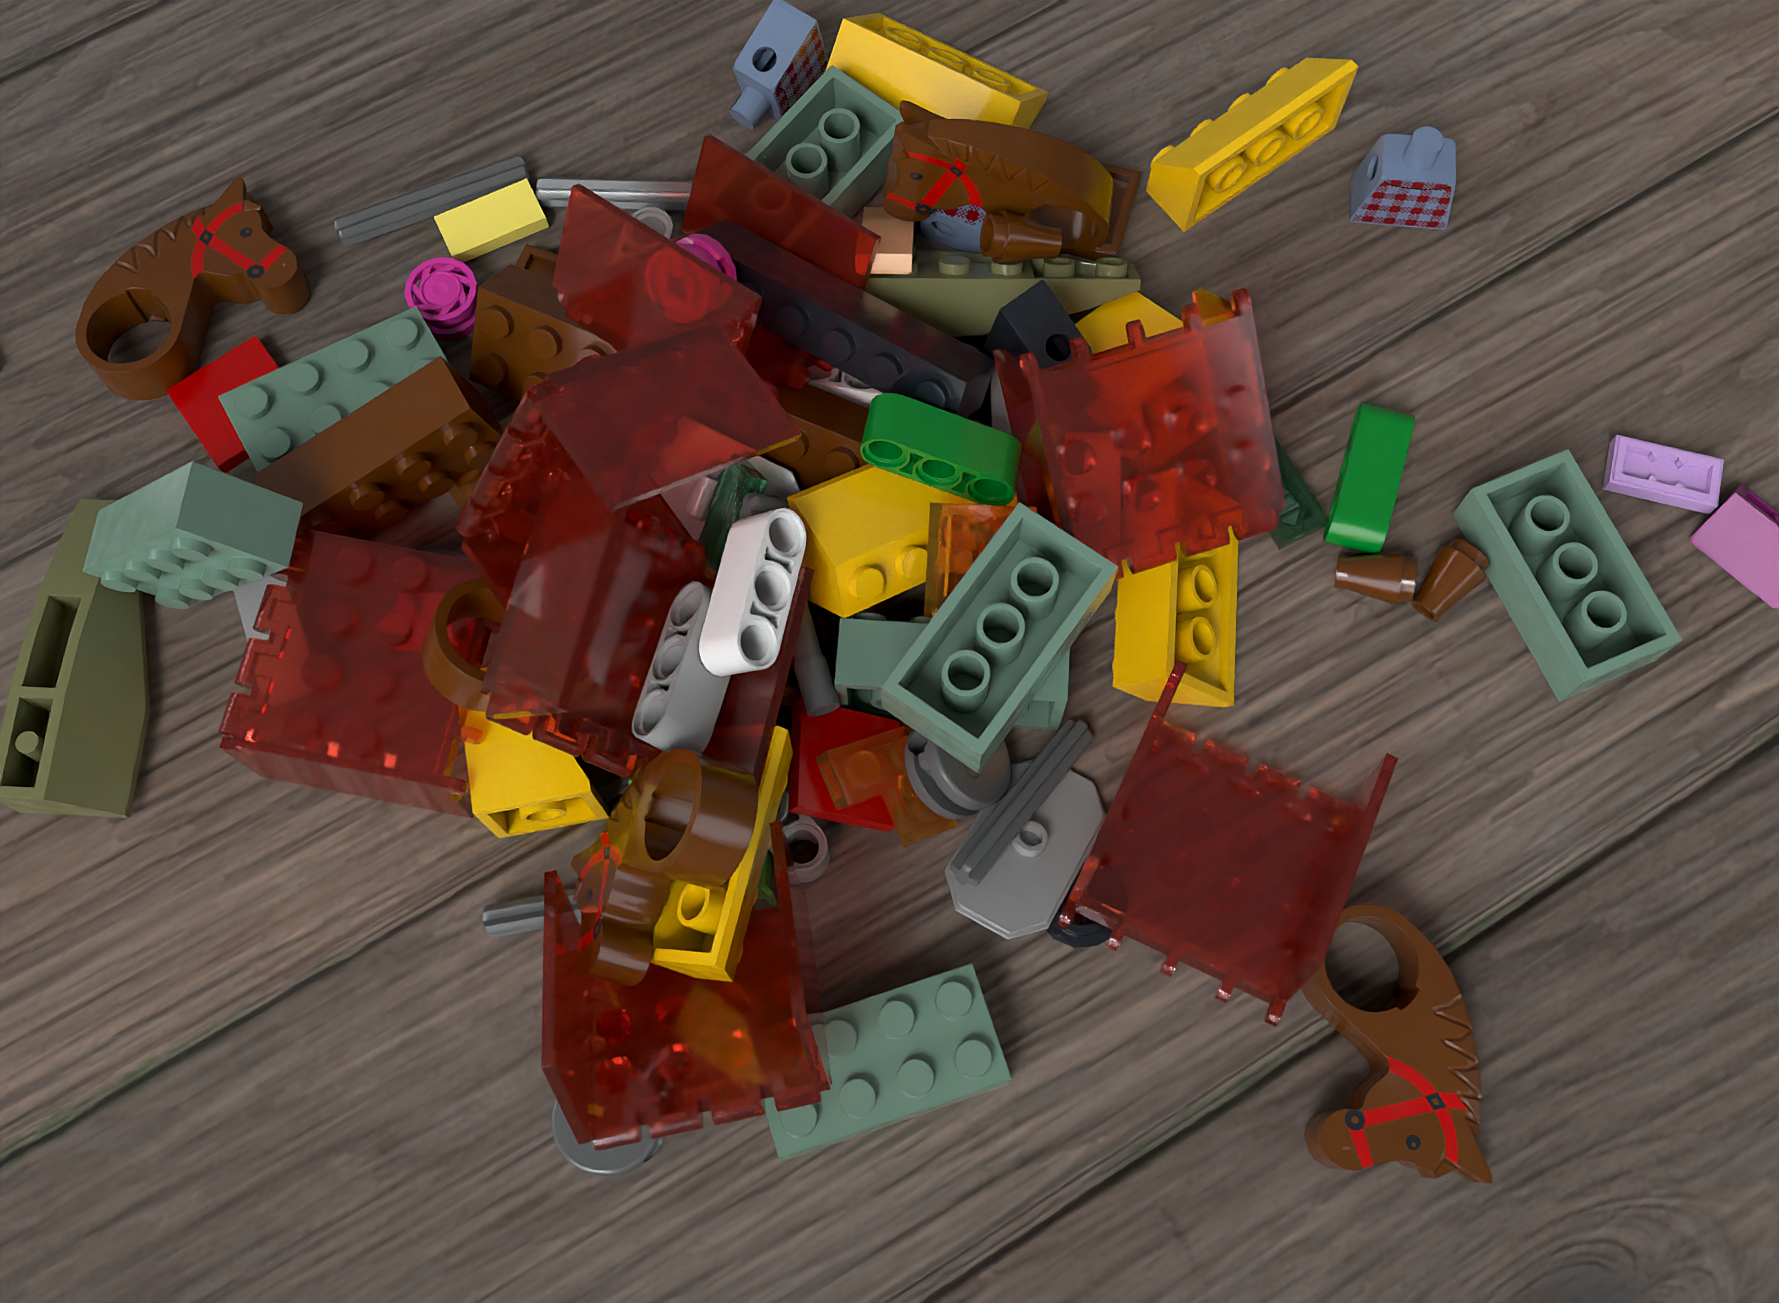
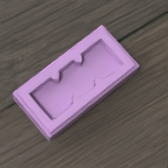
M1616 435L1609 444L1603 490L1711 514L1718 507L1724 459Z

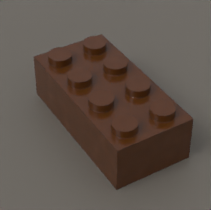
M439 356L259 471L253 477L258 486L302 502L303 506L295 538L331 559H335L338 556L348 555L356 551L363 544L364 539L383 527H390L400 523L407 517L408 511L427 499L436 498L447 493L452 488L454 482L466 474L491 465L498 458L499 453L512 445L484 396L444 358Z

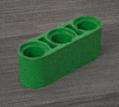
M883 393L871 400L859 452L867 463L877 468L981 505L999 507L1009 504L1015 497L1023 447L1017 438L1002 431L904 395Z
M1361 402L1348 437L1324 530V542L1369 555L1379 554L1389 528L1413 432L1415 416Z

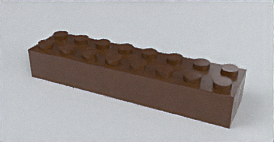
M510 264L478 287L469 380L622 444H624L632 424L672 413L792 471L801 491L869 464L862 458L859 452L869 408L514 264Z

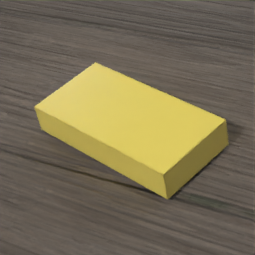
M527 178L434 216L452 258L463 263L549 227Z

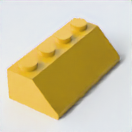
M881 13L843 18L826 68L827 70L831 65L835 66L898 110L900 109L901 100H906L947 119L981 120L1029 129L1049 95V92Z
M1305 58L1290 69L1287 67L1281 68L1271 76L1264 87L1252 95L1249 93L1241 95L1233 102L1228 111L1216 120L1207 119L1200 123L1188 139L1176 147L1169 145L1163 148L1150 164L1151 170L1146 192L1179 228L1186 232L1336 127L1359 66L1353 60Z
M867 464L788 496L789 509L793 510L800 517L805 526L807 536L801 562L807 599L843 618H847L962 566L981 554L1017 506V492H1015L1013 501L1007 505L999 507L986 506Z
M1176 466L1123 481L1122 506L1120 508L1121 529L1112 687L1146 701L1230 707L1234 706L1240 503Z
M780 726L713 730L709 743L701 754L747 768L752 773L758 792L755 827L741 863L733 875L721 886L715 889H706L678 880H673L670 883L660 917L653 928L651 963L694 978L733 982L737 964L743 953L745 933L752 907L758 896V884L767 850L773 839V827L782 794L787 786V774L793 755L788 730Z

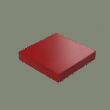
M256 335L165 390L216 466L223 473H227L250 457L218 396L279 369Z
M802 698L792 705L791 746L793 755L790 763L788 812L890 832L899 826L900 721L842 707L824 715L811 717L806 714Z

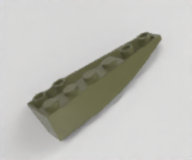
M841 241L835 244V248H825L823 269L950 337L989 333L999 310L1042 279L1049 286L1068 315L1088 310L1139 291L1141 279L1134 264H1128L1127 260L1118 257H1102L1096 261L1057 257L1056 259L1040 258L994 263L991 257H984L980 252L917 248L915 243H913L912 273L909 272V274H870L858 272L859 241Z
M79 500L42 582L24 635L0 732V803L18 812L130 818L150 715L143 591L136 589L134 592H121L109 589L100 583V577L82 572L98 511L117 500Z

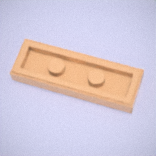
M864 207L858 249V272L870 274L912 273L914 222L897 219L887 214L883 207Z

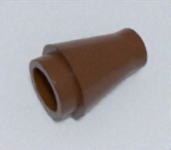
M1003 209L997 214H987L983 220L980 232L981 254L984 257H991L994 263L1040 258L1056 259L1062 245V232L1059 227L1048 226Z
M1454 539L1449 546H1441L1411 605L1427 619L1438 622L1446 611L1486 580L1484 572L1490 565L1488 559L1477 548L1460 539Z
M1404 552L1352 557L1338 556L1334 588L1350 590L1396 606L1398 600L1412 602L1417 573V558L1404 557Z

